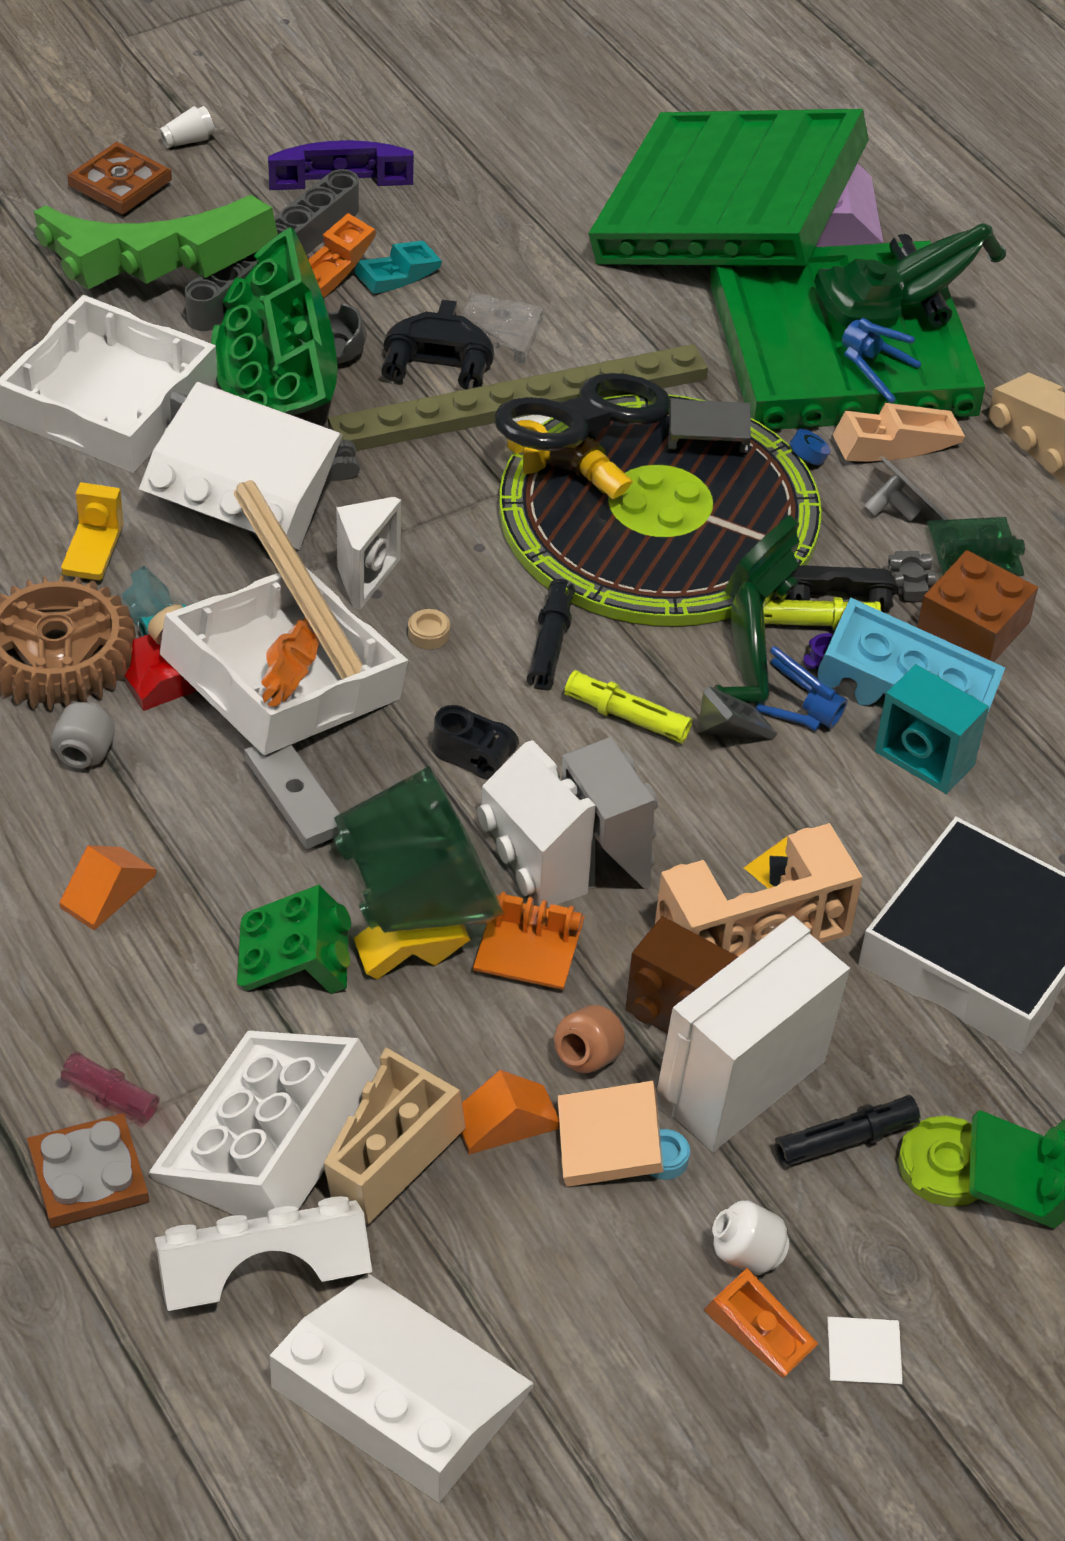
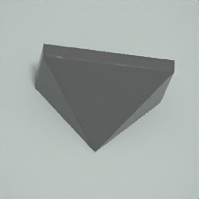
M710 686L704 690L698 734L772 740L778 734L753 705Z

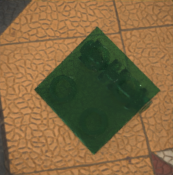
M1006 517L927 521L942 576L966 550L1016 576H1024L1019 555H1024L1025 543L1023 539H1017L1015 535H1012Z

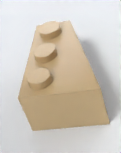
M1027 373L994 388L988 419L1065 485V393L1063 392V387L1032 373Z

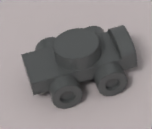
M895 551L894 555L888 556L889 571H897L893 572L892 576L898 588L902 589L904 600L910 602L922 601L929 588L936 583L935 571H924L931 570V554H921L920 556L919 551Z

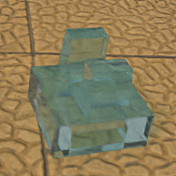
M142 566L131 573L133 585L121 594L123 601L131 607L129 609L130 616L133 618V623L139 626V618L154 616L164 608L173 605L168 587L146 566Z

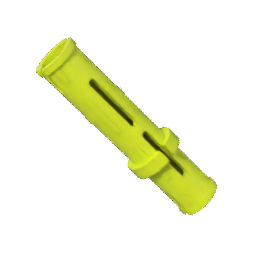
M834 597L833 601L773 599L764 606L765 624L832 626V630L835 631L848 602H843L842 597ZM862 602L881 611L880 602Z
M574 670L567 680L564 695L590 704L597 708L598 713L608 716L612 714L645 729L664 735L680 744L684 743L690 732L692 718L627 693L620 689V685L610 681L607 684L577 670Z

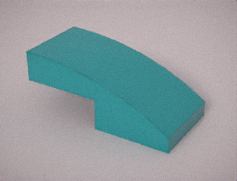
M424 240L392 244L389 257L359 260L355 274L373 294L404 287L428 276L441 267L442 260Z

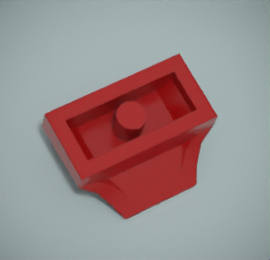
M150 634L132 641L131 664L124 675L126 686L143 711L197 691L160 655L161 645L157 644Z

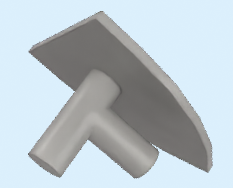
M883 455L880 456V459L895 474L865 504L875 516L891 502L911 521L921 511V508L902 491V488L907 484L947 523L951 521Z

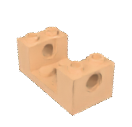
M830 823L814 828H803L794 834L788 835L785 851L788 857L785 868L786 874L781 876L778 886L755 893H744L735 899L727 901L704 860L687 865H676L669 870L661 872L655 924L663 916L739 957L793 915L811 930L810 934L820 943H825L851 935L862 875Z

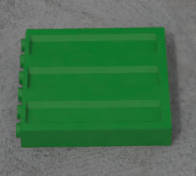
M863 109L660 112L588 233L596 264L806 266L869 141Z
M913 241L918 250L931 244V241ZM897 242L900 248L903 247L902 242ZM890 243L815 247L806 266L711 265L710 287L744 403H750L752 419L760 422L770 430L837 426L845 411L879 415L885 403H890L859 367L844 356L847 348L843 346L842 338L848 326L839 323L821 301L814 283L819 269H831L833 266L845 267L854 259L877 260L885 265L894 267L898 262L890 251ZM948 286L942 289L940 293L951 309L952 317L946 323L942 314L938 313L943 324L942 326L935 327L928 322V318L920 303L913 305L901 303V315L897 323L886 328L913 336L915 342L910 344L882 335L880 337L883 338V342L920 361L921 367L915 368L882 350L873 358H862L894 395L895 402L891 404L952 411L955 418L979 416L985 384Z

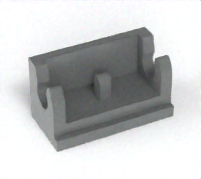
M671 399L668 417V449L676 450L678 439L739 441V453H748V445H750L751 440L750 403Z

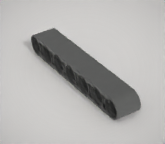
M345 169L330 172L274 216L278 234L292 227L306 255L324 241L323 234L347 213L355 216L359 212V177L353 171ZM257 252L206 278L199 275L186 286L187 323L192 329L209 331L213 330L214 325L222 324L227 310L223 299L235 278L245 279L257 264L254 258Z

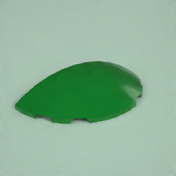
M289 227L274 237L254 255L257 264L245 279L235 278L223 299L227 310L222 324L213 326L211 344L216 345V379L223 391L280 412L294 415L317 408L331 400L337 383V356L329 315L318 282L295 230Z

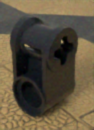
M447 705L436 712L432 740L433 753L440 760L466 769L480 778L489 780L502 766L506 756L513 754L519 746V738L509 726L471 712L463 706Z

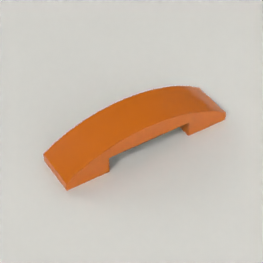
M349 213L323 234L324 246L308 259L323 298L335 289L351 272L376 235L373 227Z

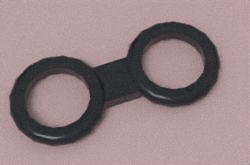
M607 373L595 375L585 380L579 390L580 397L564 402L534 397L509 400L498 407L494 415V422L497 430L502 435L521 446L543 451H561L573 449L585 442L589 432L608 427L611 421L630 425L656 423L668 416L671 400L668 393L660 386L642 377L629 374ZM609 390L628 391L647 398L653 404L641 408L624 407L604 400L598 393ZM523 415H542L561 421L570 429L560 433H541L520 426L513 419Z

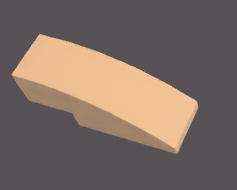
M885 403L879 415L845 411L832 434L845 461L864 462L882 461L880 459L881 455L888 461L916 457L962 443L965 438L952 411Z

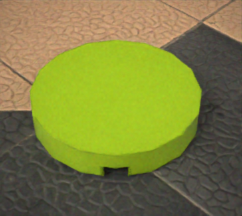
M947 1115L928 1117L920 1121L917 1127L905 1134L901 1143L898 1166L902 1179L913 1193L930 1203L947 1207L969 1205L978 1200V1198L973 1197L969 1193L972 1123L965 1119Z

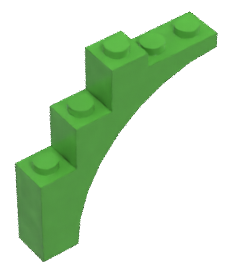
M248 195L228 205L200 214L148 223H105L83 220L63 214L47 205L33 211L37 223L35 234L41 245L56 252L62 258L61 265L66 276L87 289L124 271L147 284L183 265L187 269H191L206 278L259 251L278 235L272 207L253 195Z

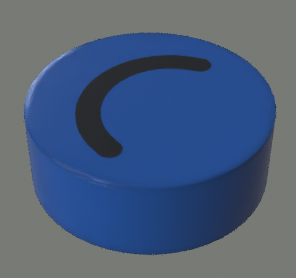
M799 429L790 441L793 452L802 460L813 465L823 464L831 452L829 445L821 437L805 429Z

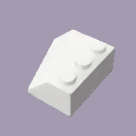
M531 740L525 742L482 786L481 806L477 808V814L484 831H491L496 839L497 850L502 861L505 864L510 863L514 869L521 893L524 896L529 895L534 898L535 906H540L542 900L548 901V908L550 904L557 905L588 894L596 805L589 798L579 800L575 795L578 793L577 785L570 778L561 781L557 765Z

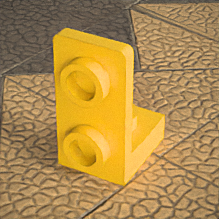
M80 482L76 491L79 524L62 563V574L101 580L124 525L121 489Z

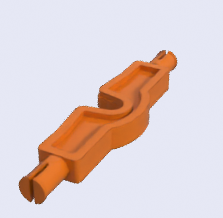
M306 617L303 621L298 620L288 633L280 635L266 652L269 668L261 684L267 688L262 697L264 703L271 697L268 706L274 707L279 705L281 701L285 702L296 690L300 681L309 673L308 668L316 659L320 641Z

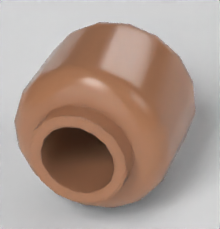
M588 1005L565 1016L557 1025L554 1034L555 1050L560 1060L568 1068L578 1073H591L615 1061L623 1051L625 1043L624 1028L620 1019L610 1009L601 1005Z

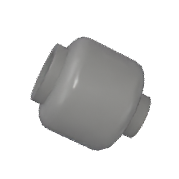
M77 702L70 704L61 712L52 732L51 744L59 759L70 767L85 768L97 765L106 757L114 738V721L101 706L95 703Z

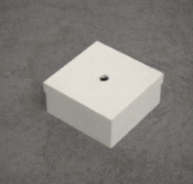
M793 915L672 1009L656 1092L657 1105L670 1119L675 1118L712 1152H715L825 1062L850 967L810 934L811 930Z

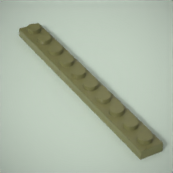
M695 344L331 416L328 417V429L343 434L341 441L343 439L352 441L356 451L495 423L494 415L498 407L512 399L534 397L558 402L580 397L579 390L583 382L595 375L607 373L629 374L656 383L663 389L707 380L708 367ZM609 390L598 393L602 398L636 394L621 390Z

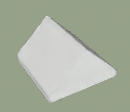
M396 497L336 507L337 568L351 605L357 610L362 609L401 559V499Z

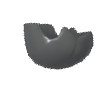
M342 303L338 311L328 312L334 336L337 364L346 363L358 356L364 349L367 338L366 328L359 310L347 303Z

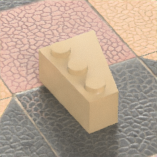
M385 1047L380 1056L381 1065L372 1082L367 1081L362 1090L363 1099L354 1116H348L324 1161L330 1196L348 1197L349 1201L357 1200L364 1212L367 1224L371 1223L466 1129L460 1090Z

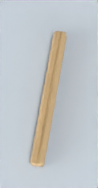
M252 480L239 483L234 491L236 500L341 679L360 673L361 666H363L361 660L258 486Z

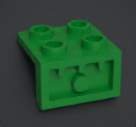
M982 1110L977 1111L972 1116L969 1193L973 1197L1055 1229L1065 1221V1119L1056 1127L1050 1128L1045 1136Z

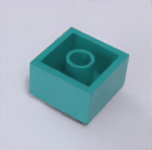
M915 664L886 692L874 752L947 795L976 763L989 706Z

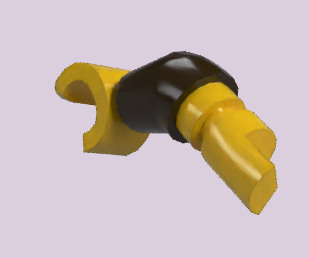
M531 420L516 422L529 430L548 433L546 428L538 422ZM587 437L585 442L573 449L561 451L536 450L521 446L507 439V448L516 454L523 452V474L538 472L545 468L548 461H550L551 467L574 472L579 477H586L612 500L623 495L633 482L613 462H610L606 456L605 449L590 437Z

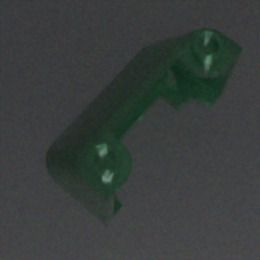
M430 766L334 817L340 832L339 835L333 837L345 861L354 858L367 890L363 891L365 901L359 904V908L371 929L380 926L384 933L487 923L505 914L467 831Z

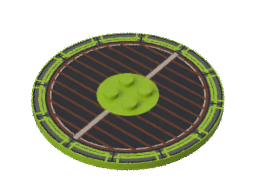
M638 394L603 398L606 401L624 407L641 408L653 404L647 398ZM669 395L670 400L677 399L705 401L691 397ZM669 414L666 418L656 423L630 425L611 421L610 426L589 432L587 437L599 443L605 449L606 456L610 462H613L633 481L623 495L613 500L607 494L602 493L586 477H579L574 472L551 467L550 461H548L545 468L538 472L523 474V452L519 454L513 452L502 475L499 495L500 521L508 545L523 567L539 583L548 588L551 581L555 579L567 580L568 584L565 594H567L568 585L572 583L575 587L572 604L602 616L653 626L699 625L731 618L733 599L724 589L737 564L788 515H791L800 523L797 530V537L800 542L794 554L798 564L808 565L815 552L822 515L821 501L815 480L804 461L793 452L791 446L786 441L752 418L750 445H748V453H739V441L678 439L676 450H669ZM550 418L541 424L548 433H560L570 429L567 425L554 418Z

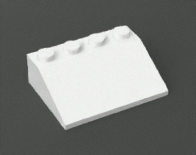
M196 382L154 448L139 489L156 497L256 533L234 496V491L239 483L252 480L258 486L293 547L300 550L343 434Z
M247 1031L153 1165L149 1175L153 1180L232 1215L247 1216L248 1220L268 1217L269 1210L282 1206H296L299 1210L325 1170L324 1161L348 1116H354L363 1099L362 1090L367 1081L372 1082L378 1069L359 1038Z
M369 1273L305 1316L270 1354L271 1387L438 1503H440L533 1389L532 1381Z

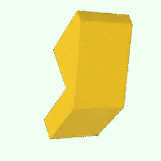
M452 902L387 912L353 938L366 974L377 980L412 954L436 966L470 941L458 908Z

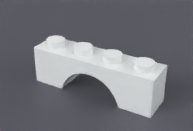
M338 1196L323 1199L318 1202L319 1207L298 1211L296 1206H282L269 1210L268 1217L248 1220L247 1216L234 1215L219 1219L217 1226L197 1230L195 1225H179L165 1231L166 1236L155 1237L162 1290L167 1311L219 1302L224 1284L235 1267L245 1259L266 1251H283L300 1257L314 1269L321 1282L372 1272L364 1212L357 1200L349 1201L348 1197Z

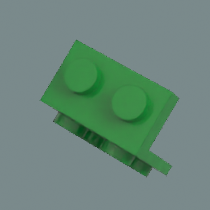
M318 884L246 912L241 918L238 985L244 990L249 991L306 970L331 994L346 989L347 967L350 965L348 930L351 928V918L345 906L338 904Z

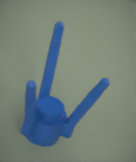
M865 318L855 320L847 327L842 338V344L847 348L844 356L859 367L888 402L894 403V395L862 358H873L882 350L904 363L920 368V361L883 342V338L880 335L910 344L915 342V338L905 333L873 324Z
M773 646L770 652L776 658L771 660V664L809 692L802 706L804 710L808 711V714L806 716L762 704L756 705L755 708L760 713L805 725L815 732L821 724L832 729L842 717L848 700L820 682L778 647Z

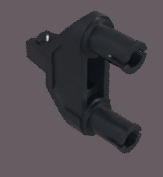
M442 299L438 313L426 311L406 318L390 328L383 344L387 354L381 372L386 379L392 381L394 370H397L395 381H400L405 378L408 360L461 366V373L458 377L459 385L466 390L469 389L470 380H474L472 388L481 387L485 369L492 364L494 359V347L488 336L466 317L457 315L455 312L457 301Z

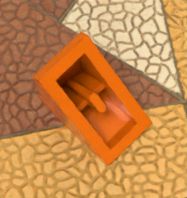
M87 845L59 902L60 908L95 931L157 875L156 869L123 847Z
M499 1070L462 1102L466 1129L460 1135L468 1154L560 1129L559 1118L545 1086L503 1070Z

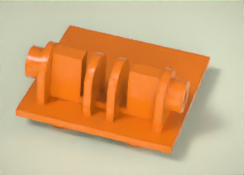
M504 891L500 895L492 894L488 907L490 915L473 970L564 990L585 916H583V913L576 912L574 906H569L568 908L550 904V908H547L548 901L542 900L540 906H535L534 898L532 897L528 898L527 903H523V898L507 895V892Z

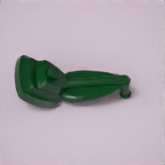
M982 223L970 230L953 234L926 245L903 258L894 267L885 265L877 260L854 259L845 267L833 266L831 269H819L814 283L821 301L842 325L849 326L853 321L865 318L873 324L888 327L897 323L901 315V303L905 305L921 303L944 289L971 264L982 246L987 252L988 259L993 263L1000 262L1005 258L1006 249L1000 245L994 236L992 227Z
M788 515L740 560L724 589L733 599L731 608L733 642L738 666L746 686L722 687L721 685H715L714 688L746 703H755V705L764 703L769 698L764 606L777 596L783 600L799 583L794 577L799 568L794 554L800 542L797 537L800 523L791 515Z

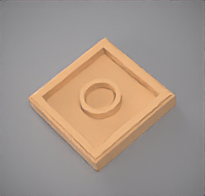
M654 1081L558 1095L562 1168L566 1187L664 1172L657 1094Z

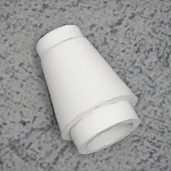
M193 106L165 126L159 128V133L166 148L208 140L209 135L215 133V127L205 106L200 108Z

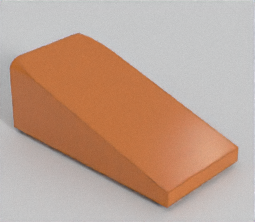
M748 1268L735 1278L704 1309L722 1329L782 1378L818 1345L817 1341Z

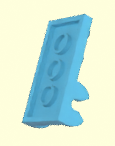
M850 597L819 666L818 679L826 686L833 688L839 686L843 678H851L857 683L854 692L857 703L859 705H870L876 702L883 693L886 694L897 681L917 664L989 706V712L1005 667Z

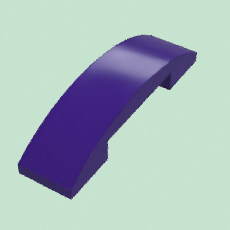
M338 140L299 145L268 156L269 190L305 189V180H321L330 172L339 169L353 171L359 178L376 177L377 186L413 185L414 154L412 150L370 141Z

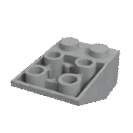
M612 737L562 755V780L570 778L577 785L578 793L575 794L579 800L589 798L596 805L593 833L603 849L644 889L650 887L651 867L655 864L652 853L653 838L656 837L654 809L658 807L657 797L652 786L649 783L643 784L636 773L632 757L627 751L622 752Z

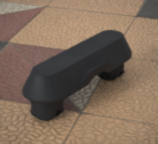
M799 565L794 576L799 583L785 600H810V594L843 591L849 596H868V602H880L881 612H887L894 606L893 595L899 591V588L891 572L886 569Z

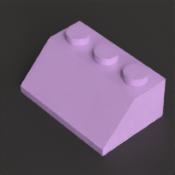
M858 163L815 247L883 243L872 177Z

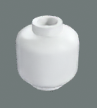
M752 1201L736 1202L728 1209L721 1211L713 1223V1245L716 1255L724 1262L742 1271L748 1268L753 1275H762L769 1270L777 1268L787 1255L789 1238L784 1220Z

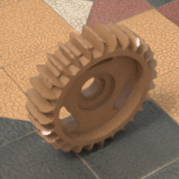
M62 575L58 581L48 582L44 576L42 583L33 584L28 579L26 588L19 589L13 585L10 589V596L0 594V692L3 698L13 695L17 705H20L26 699L30 700V705L33 709L39 703H47L51 711L54 704L64 703L67 707L73 701L87 702V697L91 695L102 699L103 688L113 691L116 688V680H125L126 669L131 664L132 641L136 638L135 625L128 607L122 604L120 596H111L109 587L98 590L97 584L93 580L87 585H82L79 576L73 582H65ZM51 630L66 632V635L59 639H49L44 636ZM100 645H103L102 649L98 651L95 655H93L96 649ZM13 648L25 664L15 660L5 651Z

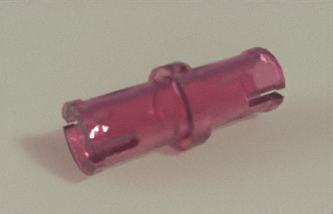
M78 1051L73 1052L66 1060L63 1068L70 1071H61V1078L94 1095L95 1101L104 1107L112 1105L137 1119L142 1124H146L153 1117L157 1107L151 1104L158 1105L160 1097L126 1080L125 1074L116 1068L108 1070L86 1058Z

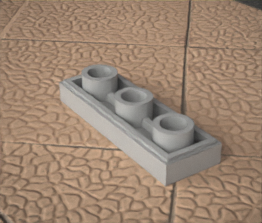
M292 745L267 755H263L255 746L244 749L245 761L306 849L346 833L345 820Z

